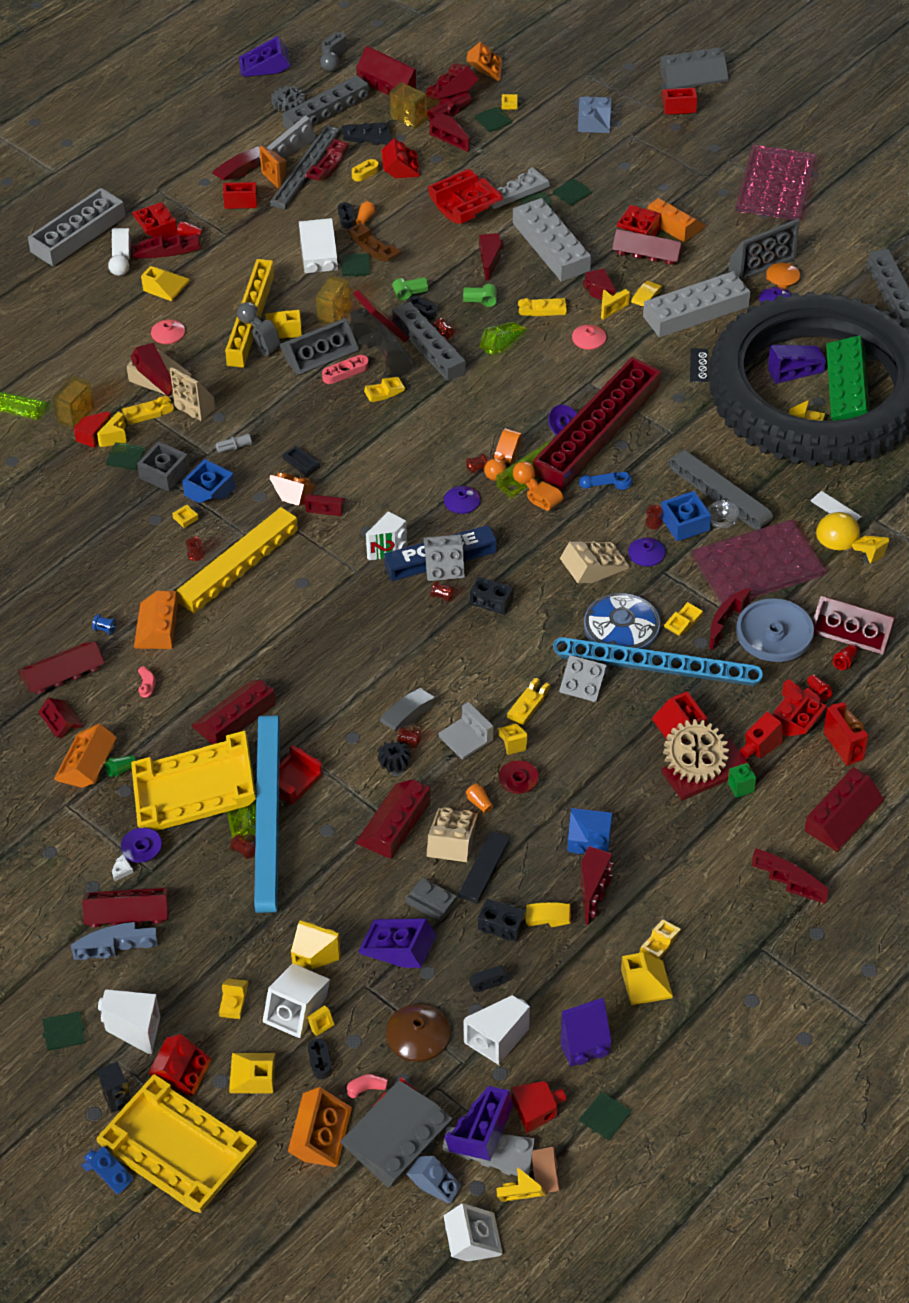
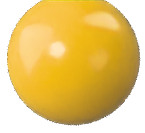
M833 512L821 519L816 529V536L819 542L827 548L847 550L852 548L853 542L860 539V527L851 515L844 512Z

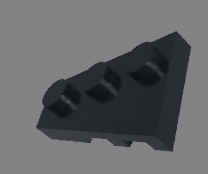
M389 122L342 125L344 141L357 143L367 141L372 142V145H378V143L387 145L391 141Z

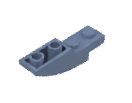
M135 922L106 927L90 933L71 944L74 960H87L89 958L105 959L115 957L116 949L128 950L130 948L158 946L156 928L136 929Z

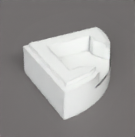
M124 855L117 858L112 869L114 881L133 873V869Z

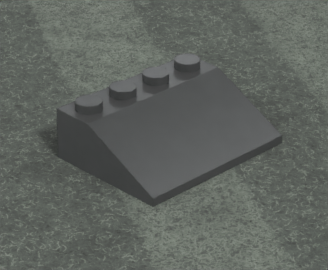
M793 220L742 241L730 256L729 271H734L742 281L767 271L773 264L787 263L794 260L796 257L800 220Z
M398 1081L350 1130L340 1143L385 1186L390 1188L416 1158L448 1126L452 1118L436 1103L403 1082Z

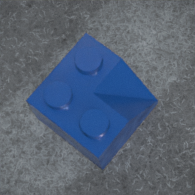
M206 459L182 481L184 496L198 503L210 498L225 499L235 489L234 473Z
M695 491L661 502L660 517L676 541L710 530L711 514Z
M571 808L567 852L585 854L589 846L609 852L612 813Z

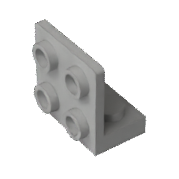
M461 535L423 538L428 581L464 578Z
M569 655L559 692L597 702L604 675H608L609 667L605 664Z
M467 702L462 705V718L439 732V738L463 760L493 741V725Z

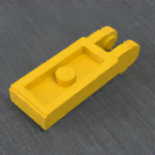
M525 298L518 301L520 315L550 316L566 314L565 298L537 300Z
M164 396L159 397L157 400L123 408L122 412L127 425L161 417V415L172 412L174 407L170 402V398Z
M534 678L529 688H526L509 710L507 718L524 726L544 701V697L550 689V684L545 683L538 693L535 690L539 686L540 679Z

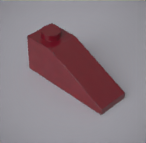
M439 113L429 122L431 136L466 152L470 151V137L454 118Z
M499 233L479 235V249L485 281L490 279L501 257V250L504 249L503 239L500 240Z
M150 343L135 347L130 356L133 365L164 394L171 396L173 393L171 376L155 344Z

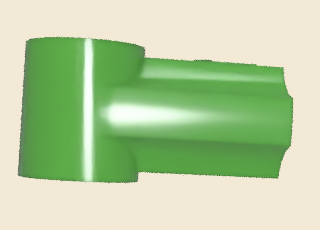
M425 277L408 281L398 278L392 284L397 298L401 301L407 300L413 294L428 291Z
M486 284L482 288L464 287L463 302H480L487 307H492L496 304L497 288L494 285Z

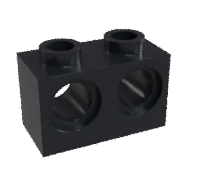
M478 576L470 590L471 605L505 615L513 601V587L488 578Z
M486 898L478 916V930L485 934L499 936L504 940L517 942L525 924L526 911Z
M114 1062L97 1069L101 1090L111 1113L121 1111L131 1100L127 1081L118 1062Z

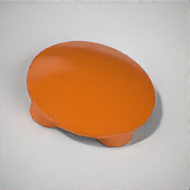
M776 263L767 269L766 279L780 288L787 289L789 285L799 281L800 272L794 265Z

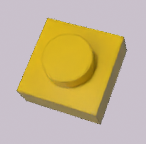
M502 94V109H517V94Z
M188 505L172 513L173 519L183 528L198 520V514Z
M325 1005L307 1016L311 1030L316 1036L334 1026L330 1010Z

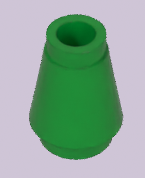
M133 755L110 758L109 761L105 762V768L110 777H118L132 768L131 762L136 760Z

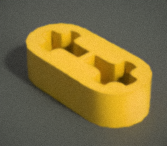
M369 159L353 167L351 170L352 179L354 181H363L378 173V161Z

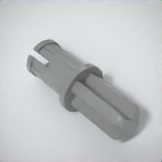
M248 433L235 438L231 437V439L218 442L215 445L217 452L221 453L251 445L252 441Z

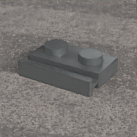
M421 878L412 889L411 894L405 898V901L410 906L440 922L442 917L447 914L457 901V896Z

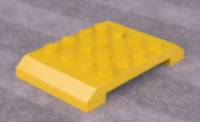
M246 731L227 735V741L152 761L148 757L131 762L138 827L158 831L249 806L256 799Z
M155 1074L151 1076L96 1138L101 1147L104 1146L114 1158L192 1211L200 1213L257 1147L255 1140L240 1130L238 1133L188 1101L173 1091L169 1083Z

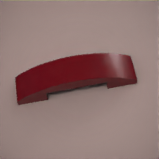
M334 139L327 147V154L317 166L312 165L305 173V177L317 181L327 179L341 163L349 143Z
M745 588L733 594L719 607L711 624L709 649L714 650L722 639L723 624L732 612L736 611L741 614L750 602L751 589Z

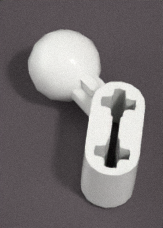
M113 228L112 258L108 263V267L112 274L122 276L128 272L130 266L128 260L131 257L130 228Z

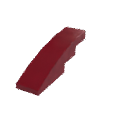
M259 147L249 149L227 160L213 170L212 174L223 181L246 176L248 169L259 166Z
M198 233L185 238L177 234L166 239L159 235L131 245L133 258L169 257L201 249Z
M755 848L751 866L769 871V879L787 884V892L826 904L829 889L815 877L776 855Z

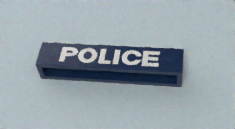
M489 525L454 534L461 535L463 562L496 553V538ZM424 543L384 553V566L391 581L427 572Z

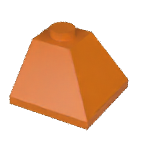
M260 146L261 171L277 189H280L286 176V160L277 152Z

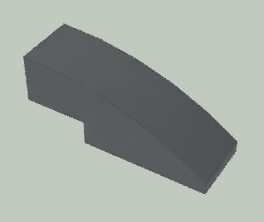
M421 688L414 690L395 703L380 718V722L394 731L415 723L420 714L431 710L435 697Z

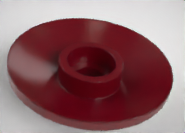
M521 760L508 762L499 772L501 786L508 792L515 794L531 791L535 788L539 779L537 769L529 762Z

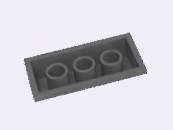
M720 47L667 55L660 59V74L668 89L689 88L728 81L725 56Z
M347 318L280 344L286 361L297 375L359 350Z

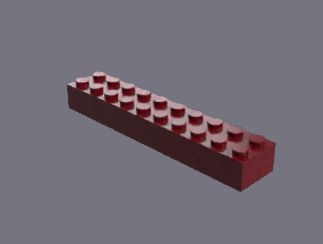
M631 357L533 460L535 476L563 490L660 386L661 371Z

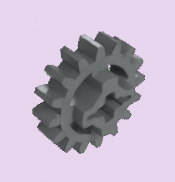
M284 86L283 89L279 87V91L274 90V94L271 95L272 105H274V109L278 108V111L284 110L286 112L305 102V93H303V90H299V87L295 89L293 86Z

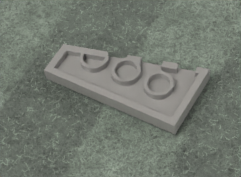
M305 115L266 148L277 152L281 157L285 158L314 142L316 135L310 119Z
M531 167L528 169V173L518 175L517 180H510L507 182V186L496 189L502 193L503 200L490 206L494 209L535 192L542 191L550 187L549 180Z
M446 1126L445 1135L448 1132H452L454 1130V1127ZM501 1134L492 1159L488 1161L449 1152L444 1137L443 1151L467 1160L473 1159L481 1162L483 1166L502 1170V1173L510 1176L511 1174L518 1176L517 1167L528 1176L530 1174L534 1138Z

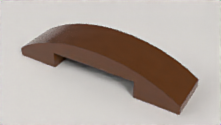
M362 223L348 229L352 239L365 252L378 260L389 261L402 254L392 244L386 246L373 237L371 230Z

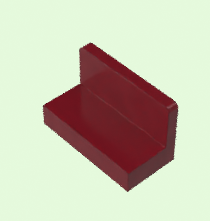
M306 495V512L342 516L346 501L345 498Z
M48 698L38 712L56 738H63L70 727L81 728L83 726L65 700Z

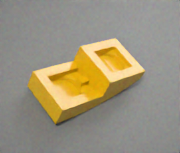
M646 281L637 290L631 302L644 307V301L653 299L661 292L662 286Z
M399 377L383 378L381 384L365 386L364 392L370 402H376L403 392L405 387Z
M687 602L679 613L675 612L664 627L680 637L703 616V611Z
M565 903L526 905V923L529 927L549 923L551 927L571 924V905Z
M662 920L653 929L651 937L641 946L639 953L643 952L661 959L673 944L681 929Z

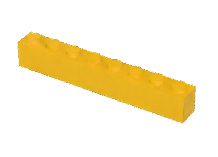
M256 259L242 303L251 302L256 305L259 318H261L274 279L272 260ZM238 317L225 350L227 366L244 368L254 339L252 332L254 327L251 323L241 322Z
M280 507L177 589L178 603L193 614L202 609L209 601L216 598L220 592L228 588L239 577H242L246 571L257 565L265 556H268L272 550L280 546L291 535H294L298 530L297 517Z

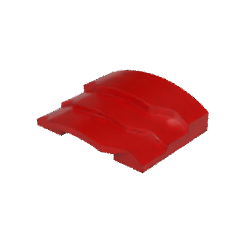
M471 169L428 186L429 196L445 217L457 224L475 218L476 213L488 209L489 205L503 200L501 192L492 187L486 179L478 178V175Z

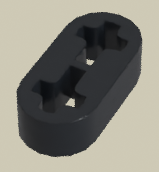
M347 202L340 203L338 205L340 224L343 228L349 229L355 226V215L352 205Z
M413 296L408 300L427 319L431 320L437 316L435 304L419 296Z
M500 965L472 975L469 982L473 991L481 992L506 983L510 979V974L506 966Z
M313 1039L308 1044V1055L312 1073L317 1079H326L332 1073L328 1047L324 1040ZM315 1047H319L321 1055H317ZM320 1062L323 1063L324 1071L319 1069Z

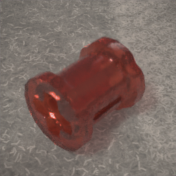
M440 318L433 323L439 334L444 336L446 340L453 336L454 329L446 324L444 318Z
M484 453L472 459L467 458L466 466L468 471L472 474L476 470L484 468L488 459Z
M650 505L646 510L648 517L645 524L650 529H658L662 525L660 517L663 510L660 506Z
M198 537L187 539L188 559L191 561L201 560L204 557V552L201 549V539Z
M435 581L432 585L430 596L433 598L439 597L445 599L446 602H450L454 593V586H444Z
M402 727L399 729L397 742L400 740L404 744L413 745L414 748H417L420 742L421 731H409Z
M241 834L236 835L232 839L230 844L232 851H238L246 859H250L255 853V842L245 840Z

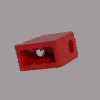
M767 711L745 733L746 745L740 749L741 754L745 758H749L752 754H755L758 758H763L783 742L782 723Z
M544 1081L511 1087V1099L526 1133L557 1117V1104L566 1101L563 1089L551 1092L548 1084Z

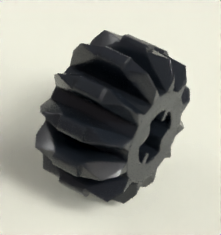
M391 740L390 743L384 742L383 747H379L378 761L382 769L387 768L388 773L392 770L397 773L399 769L405 771L406 766H409L411 751L408 749L407 744H402L400 740L397 743Z

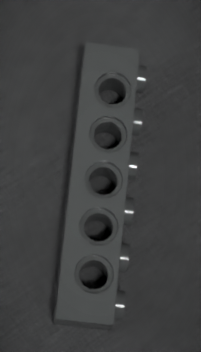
M356 75L282 113L283 126L288 130L305 115L310 119L312 126L369 97L368 83Z
M889 249L869 252V258L866 260L867 269H870L872 278L876 281L879 292L881 291L883 300L889 307L890 314L893 315L894 319L898 318L903 323V328H909V288Z
M408 302L392 309L393 321L447 381L465 374L466 360L464 357L460 356L456 349L447 342L446 338L439 334L436 327L429 323L428 319L419 312L417 307Z

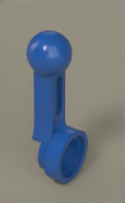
M613 472L597 476L584 475L579 480V485L585 489L592 486L614 483L617 489L624 490L632 485V478L627 472Z

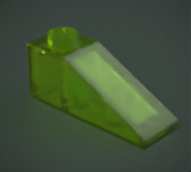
M514 322L487 327L484 329L479 347L491 355L502 352L522 335L526 328Z

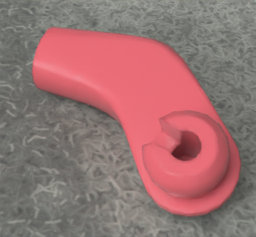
M142 666L138 670L143 679L142 685L139 687V693L143 698H148L154 691L156 677L147 667Z
M373 1074L362 1075L348 1083L347 1094L351 1098H357L359 1093L365 1090H385L388 1079Z

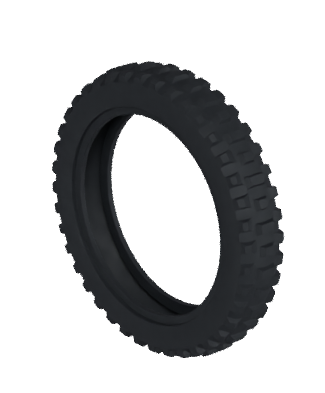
M807 292L806 295L792 293L790 297L786 298L781 295L775 297L774 301H769L768 299L762 301L759 307L755 305L749 307L747 314L742 312L737 315L736 321L729 322L726 330L722 331L718 341L715 343L709 360L708 381L710 382L709 391L713 396V403L715 406H718L717 413L720 417L725 418L724 423L729 428H734V434L739 438L745 437L748 445L751 447L757 445L759 451L764 454L771 452L775 454L777 459L782 460L785 457L791 459V463L798 464L799 461L807 462L808 466H815L816 463H823L825 467H831L833 463H840L842 466H845L854 460L857 463L864 462L868 456L873 459L879 457L881 451L889 452L894 449V444H901L905 440L906 435L909 436V328H903V323L898 318L892 319L889 312L877 310V306L874 304L866 305L858 298L850 300L846 298V295L840 294L839 297H835L826 292L823 295H815L814 292ZM860 335L865 351L879 360L888 371L894 390L880 406L858 417L837 421L810 420L787 414L764 401L748 382L745 368L761 350L782 340L802 336H821L843 340Z

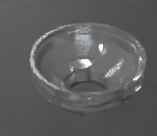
M717 501L707 507L708 512L711 514L710 524L718 529H727L739 519V508L730 501ZM726 519L728 522L719 523L718 520Z

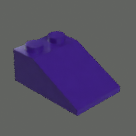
M279 36L239 57L240 70L243 77L276 74L290 67L288 49Z
M426 919L373 920L358 952L361 955L403 968H422L436 934Z
M603 998L562 1011L561 1048L570 1067L585 1064L594 1058H603L611 1053V1037Z

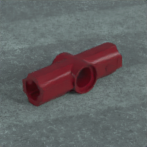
M467 91L461 92L452 98L444 97L439 105L427 110V116L430 121L439 113L453 117L459 112L460 108L471 103V97Z

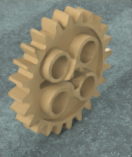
M694 719L692 725L686 720L684 726L679 723L677 729L672 728V734H668V741L664 743V746L667 748L663 751V754L668 755L665 758V762H671L668 769L675 768L673 774L680 773L681 780L686 776L688 783H690L692 778L695 779L696 784H698L700 778L706 783L708 777L713 780L715 774L719 775L721 773L720 769H724V762L728 760L725 754L728 753L729 749L723 747L726 746L727 741H721L724 736L723 734H716L718 728L711 730V723L706 727L704 726V720H702L700 725H697L696 719ZM693 735L697 736L696 752L699 753L697 756L698 768L695 767L696 752L693 750L695 747V739ZM681 739H687L690 745H684ZM701 739L708 740L710 745H704ZM682 758H688L691 764L684 763ZM702 758L709 759L711 764H705Z

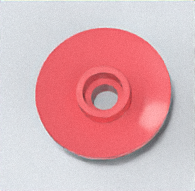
M172 319L159 321L151 329L152 338L161 344L176 343L185 335L184 325Z
M582 325L573 331L572 340L576 346L582 349H597L605 343L606 333L596 325Z

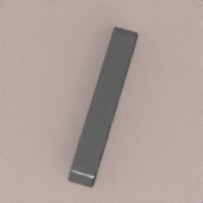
M682 450L669 459L668 464L673 472L753 529L760 530L772 521L773 515L768 508L689 452Z

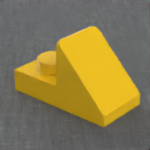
M624 289L612 296L606 290H603L601 318L604 320L629 305L630 292Z
M808 400L791 408L788 413L796 417L824 421L825 413L807 410Z
M117 412L97 433L99 446L106 447L127 442L124 430L126 427L124 414Z
M865 535L853 542L852 547L855 551L866 552L869 563L872 564L885 555L889 538Z
M512 724L498 728L499 736L504 740L507 755L526 750L527 733L520 726Z
M229 978L225 980L222 984L223 996L219 1017L241 1019L249 984L248 981Z
M518 1167V1185L516 1183H505L503 1187L496 1188L497 1197L502 1202L546 1196V1191Z

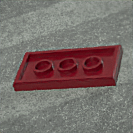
M358 289L353 293L371 315L403 342L409 339L392 318Z
M731 739L726 740L727 744L723 747L729 749L728 753L725 754L728 760L724 762V769H720L721 773L719 775L715 774L713 780L708 777L706 783L701 778L698 784H696L694 778L688 783L686 776L681 780L680 773L673 774L675 768L668 769V766L662 768L661 773L681 801L728 781L730 768L748 763ZM696 753V760H695V767H696V768H698V765H697V756H698L699 753ZM688 758L682 759L684 763L691 764ZM702 758L705 764H711L709 759Z

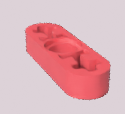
M357 355L326 367L322 371V379L327 384H333L364 372L369 368L368 358L364 355ZM342 368H349L350 370H348V371H342L341 369H342Z

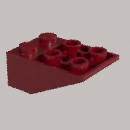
M454 63L448 68L449 71L446 74L441 75L437 79L438 82L427 88L424 96L436 100L469 90L479 79L468 65Z
M591 846L588 847L581 861L580 879L584 918L587 925L591 918H595L597 915V905L599 902H603L606 894L605 888L612 883L613 875L611 873L614 868L612 853Z

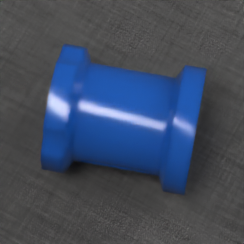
M96 614L92 623V629L94 631H105L108 635H112L116 629L117 621L115 618L107 619L100 614Z

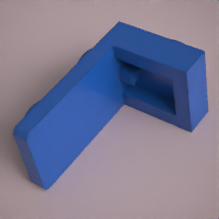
M104 1146L96 1150L92 1148L83 1157L85 1161L81 1166L86 1172L93 1169L116 1194H120L133 1180L130 1173Z

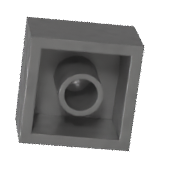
M159 441L137 463L139 479L168 492L190 469L188 454Z

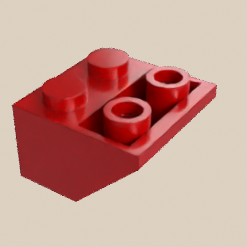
M695 88L664 89L661 92L665 115L696 113L697 94Z
M394 138L381 150L383 169L396 179L420 176L418 154L406 147L403 142H399Z
M223 183L224 209L257 208V183Z
M163 202L132 212L146 234L152 237L162 235L164 239L177 235L176 220Z
M630 205L618 221L617 227L629 232L655 237L660 230L661 213Z
M792 688L772 715L782 723V734L788 737L806 734L827 706Z
M688 691L670 698L652 717L653 722L666 740L668 734H672V728L677 729L679 723L684 726L686 720L689 721L690 725H692L694 719H696L697 725H700L702 720H704V726L707 727V717ZM681 739L682 743L688 741L687 739Z
M182 1034L166 1038L148 1074L150 1076L155 1074L169 1083L171 1089L192 1096L195 1094L212 1059Z

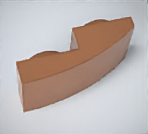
M554 1146L533 1150L532 1162L535 1182L546 1191V1194L561 1191Z

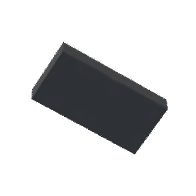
M296 445L283 454V459L306 477L320 468L319 462Z

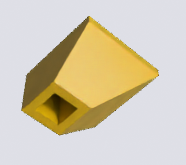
M150 266L141 275L143 291L169 301H173L190 281L189 278Z
M299 310L265 314L266 320H270L274 324L279 339L302 335Z
M300 921L291 950L292 963L313 970L338 961L341 958L339 933L332 929L318 927L311 922Z
M643 952L622 956L621 971L631 1005L673 998L662 960Z
M232 1053L229 1093H273L276 1053Z

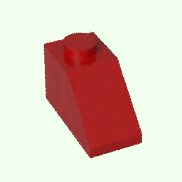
M107 411L83 417L74 427L76 442L94 448L98 444L97 433L111 419V413Z

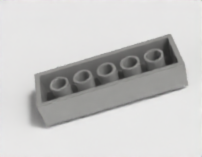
M102 188L98 189L28 236L30 252L51 266L56 265L125 218L123 201Z
M542 198L513 208L514 226L561 282L590 271L591 255Z
M732 271L644 301L643 317L660 338L749 307L750 291L736 273Z

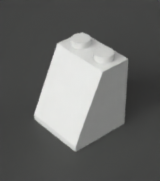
M332 218L299 221L304 272L313 273L338 270Z
M292 963L268 988L263 1023L301 1038L309 1026L307 1016L318 1010L327 997L330 979Z
M105 990L103 998H100L98 1003V1010L102 1012L101 1022H104L105 1030L138 1049L152 1054L160 1021L156 994Z
M512 995L467 1016L464 1019V1043L499 1065L529 1030L530 1006L523 999H517Z

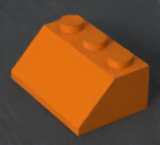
M657 198L648 205L647 210L661 213L660 229L684 243L706 227L704 223L660 198Z
M156 591L140 603L134 648L172 649L178 610L176 591Z
M100 723L78 733L54 780L81 788L96 783L100 770L105 766V762H107L108 754L114 749L113 744L117 737Z
M321 1087L303 1093L288 1152L303 1162L332 1167L338 1166L343 1146L340 1141L345 1137L352 1107Z

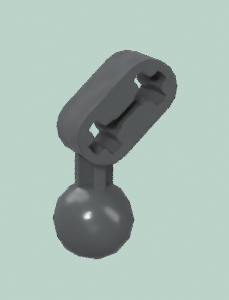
M336 32L321 43L323 55L320 59V65L325 71H335L339 66L338 56L347 50L346 36L343 32Z
M242 303L237 309V317L243 323L252 324L254 327L252 332L259 351L264 356L270 355L281 344L274 324L270 320L262 322L258 317V308L253 303Z

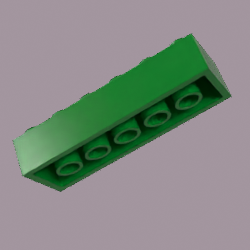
M861 336L826 343L832 421L850 419L870 412L866 351Z

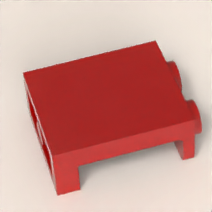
M841 702L827 708L823 732L845 765L849 766L864 760L869 735L865 730L853 733L844 720L847 705L845 702Z
M294 745L289 747L290 754L280 763L279 798L291 806L323 776L322 763L317 758L306 754L302 748H297Z

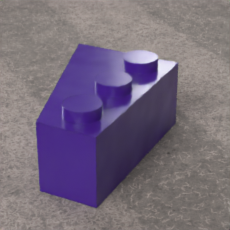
M771 345L768 372L775 384L823 373L826 359L818 346Z
M488 1086L471 1105L472 1109L466 1116H462L458 1120V1125L454 1130L445 1135L449 1152L491 1161L513 1107L509 1090Z

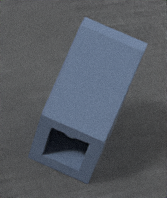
M434 1156L417 1157L407 1172V1176L421 1190L446 1203L452 1202L462 1186Z

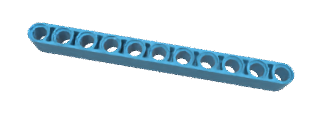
M564 637L556 639L553 644L556 655L569 659V655L601 664L749 686L759 685L763 676L762 670L755 665ZM560 644L568 646L564 652L558 651L557 648ZM580 646L587 649L582 655L576 653L577 648ZM603 649L606 653L603 657H597L595 655L596 651ZM617 652L625 654L622 660H616L614 655ZM636 655L644 657L641 663L634 662L633 658ZM654 658H661L663 660L661 665L655 666L652 663ZM675 660L682 662V666L678 669L671 666ZM698 663L701 665V669L696 672L692 671L691 665ZM718 666L721 671L718 674H712L710 668ZM737 669L740 674L737 677H731L729 671ZM750 672H757L759 678L751 680L748 675Z
M279 715L258 716L254 897L256 913L277 912Z

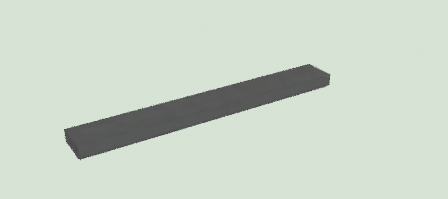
M328 125L323 128L270 201L271 206L286 210L308 179V177H305V173L312 165H318L327 153V147L340 135L339 128Z

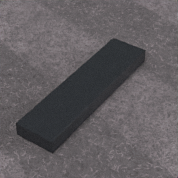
M493 831L490 832L459 891L460 898L478 904L510 842V837Z

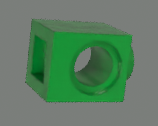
M748 763L729 769L728 785L736 798L754 792L756 777Z

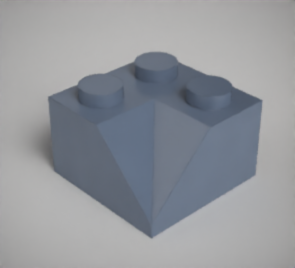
M580 97L578 132L610 133L611 98Z

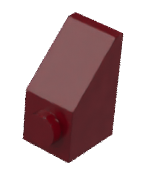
M604 268L585 272L583 287L590 296L602 300L603 290H606L612 296L615 295V288Z

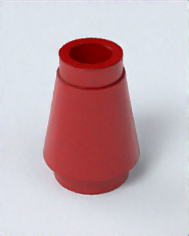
M186 221L179 222L177 234H180L181 237H188L198 233L201 238L202 229Z
M848 645L836 653L833 657V665L839 670L848 669L857 654V648L853 645Z
M816 675L808 677L807 683L811 691L818 694L821 702L827 701L832 695L831 686Z

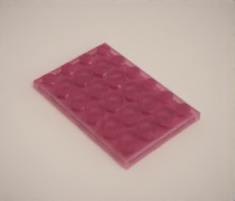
M752 145L735 211L800 220L816 154Z
M793 520L692 550L691 553L721 605L730 596L745 588L751 589V599L825 575V569Z

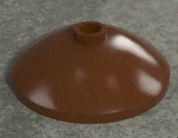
M411 1004L396 1011L389 1019L386 1027L387 1043L390 1049L402 1059L412 1062L428 1061L440 1055L447 1047L450 1040V1025L445 1015L437 1008L426 1004Z

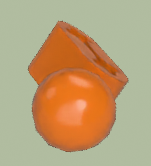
M507 428L502 431L494 458L486 462L484 467V473L491 481L502 479L507 471L506 464L511 466L514 464L522 442V433Z
M523 461L514 466V480L520 484H526L530 489L527 492V496L531 503L549 511L563 501V495L557 488L545 482L538 484L534 478L535 469L532 464Z

